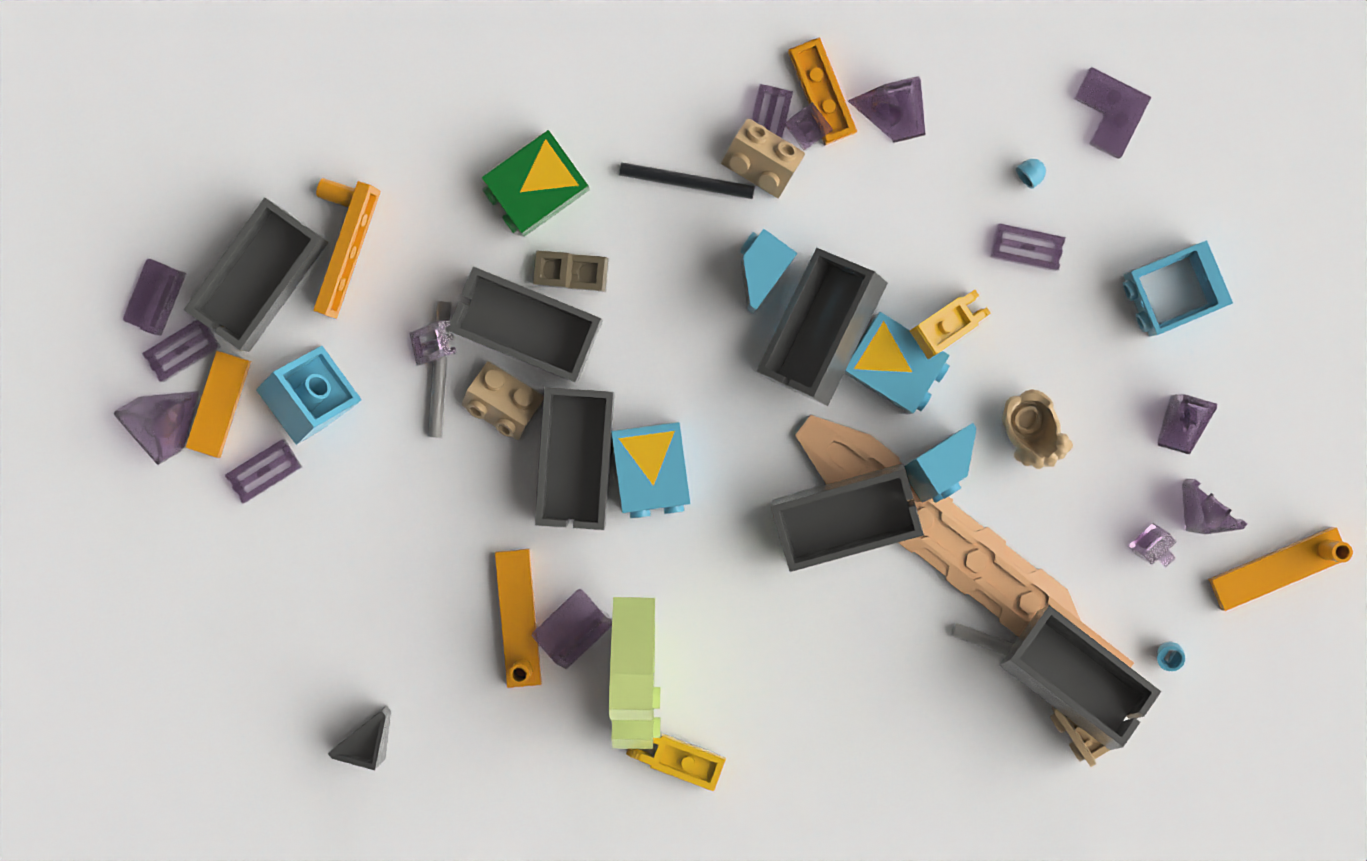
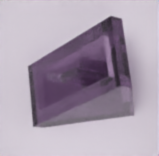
M1186 394L1171 395L1157 445L1190 455L1216 411L1217 403Z

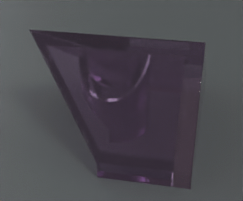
M919 76L884 84L848 100L851 105L884 132L893 143L926 135L921 79Z
M199 391L141 396L115 410L113 415L157 465H160L184 449Z
M1186 478L1184 480L1182 491L1185 531L1205 535L1241 530L1246 527L1247 523L1243 519L1233 518L1230 515L1232 510L1220 503L1213 496L1214 494L1210 493L1207 495L1198 487L1201 484L1196 479Z

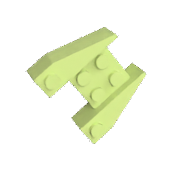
M613 597L609 684V718L612 720V748L653 749V738H660L661 717H654V709H660L661 687H654L655 598Z

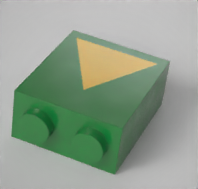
M549 130L481 177L487 185L482 188V191L493 206L499 202L504 208L506 214L502 216V219L514 234L519 230L524 237L590 190L589 185Z

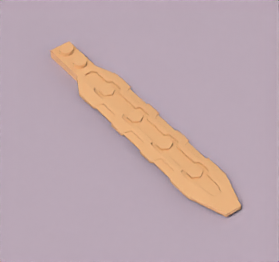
M813 415L808 417L795 434L826 485L902 464L896 454L870 434ZM910 485L924 535L898 542L909 552L918 554L946 576V581L964 595L969 594L999 618V622L1019 637L1037 611L1050 605L1130 668L1132 667L1133 661L1080 620L1067 588L1041 568L1036 569L1008 547L1006 541L989 527L984 528L953 503L952 498L947 497L936 503L931 498L922 503Z

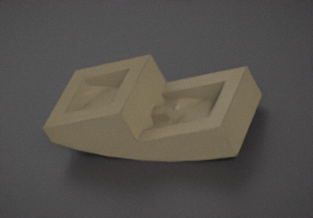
M536 250L533 284L606 292L609 258Z

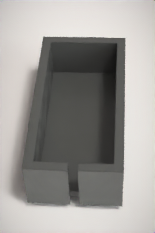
M264 197L184 310L208 328L216 329L215 333L239 350L250 352L326 247L328 241L277 204Z
M816 247L760 362L757 372L775 383L828 406L888 282L873 270Z
M473 266L461 294L471 300L470 305L467 306L464 303L458 302L447 331L578 384L602 325V318Z
M544 387L535 516L536 526L566 528L569 524V519H574L573 528L605 530L614 392Z
M904 463L773 499L770 505L789 572L924 535Z
M1050 605L1037 611L999 664L1109 750L1125 746L1140 724L1137 718L1145 717L1162 692Z

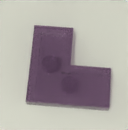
M1090 67L1074 97L1075 100L1103 114L1089 145L1117 159L1122 158L1152 97Z

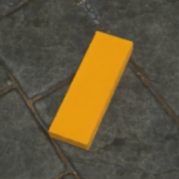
M820 37L788 49V55L824 145H829L856 134L857 129Z
M216 350L185 448L221 458L252 361Z

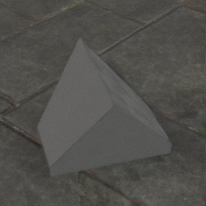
M388 706L335 746L328 755L334 760L375 771L386 759L391 710Z

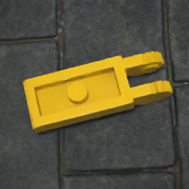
M976 290L971 291L962 298L961 296L909 330L927 359L937 355L979 325V321L991 314L986 307L979 309L972 315L966 306L974 302L979 296Z
M665 734L660 735V738H653V743L658 745L654 756L642 749H627L626 755L649 764L650 768L711 791L715 790L726 761V757Z

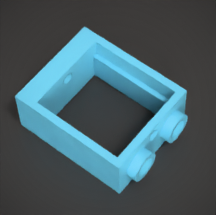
M1207 240L1123 275L1125 282H1123L1124 292L1130 301L1134 300L1139 312L1136 314L1137 323L1143 332H1147L1149 337L1162 334L1233 304ZM1189 257L1207 304L1158 324L1139 277Z

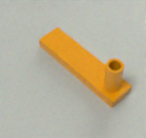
M322 178L316 189V196L318 198L348 207L313 309L315 312L336 319L381 192L369 184L358 181L356 187L352 188Z
M1331 527L1208 580L1221 610L1227 611L1336 564L1347 562L1353 555V549L1348 543L1342 541L1337 527Z
M530 549L495 552L507 688L541 685L542 677Z

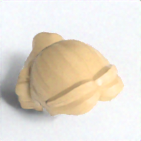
M1034 389L1026 390L1020 396L1010 397L1006 401L1002 424L1005 426L1011 443L1017 448L1014 453V458L1017 461L1021 462L1024 466L1032 465L1036 469H1041L1044 466L1054 467L1057 460L1065 458L1072 449L1073 443L1067 434L1061 433V425L1053 408L1052 400L1043 392Z

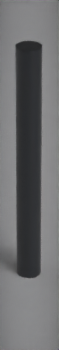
M621 162L619 176L753 199L755 186L624 162Z

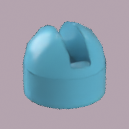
M1029 159L1016 168V172L1027 187L1034 189L1044 180L1046 168L1040 160Z
M1172 641L1163 643L1157 650L1159 666L1171 672L1182 668L1185 663L1183 648ZM1169 650H1173L1168 661L1164 659Z

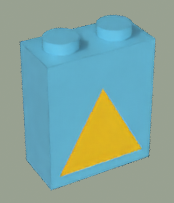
M879 312L862 336L844 373L905 412L914 414L916 409L922 411L929 402L932 394L928 390L934 380L939 383L947 373L950 365L946 361L950 355L941 351L932 358L927 359L909 329Z
M680 422L611 431L622 513L630 512V518L651 516L650 509L664 508V514L685 511L684 505L691 503Z

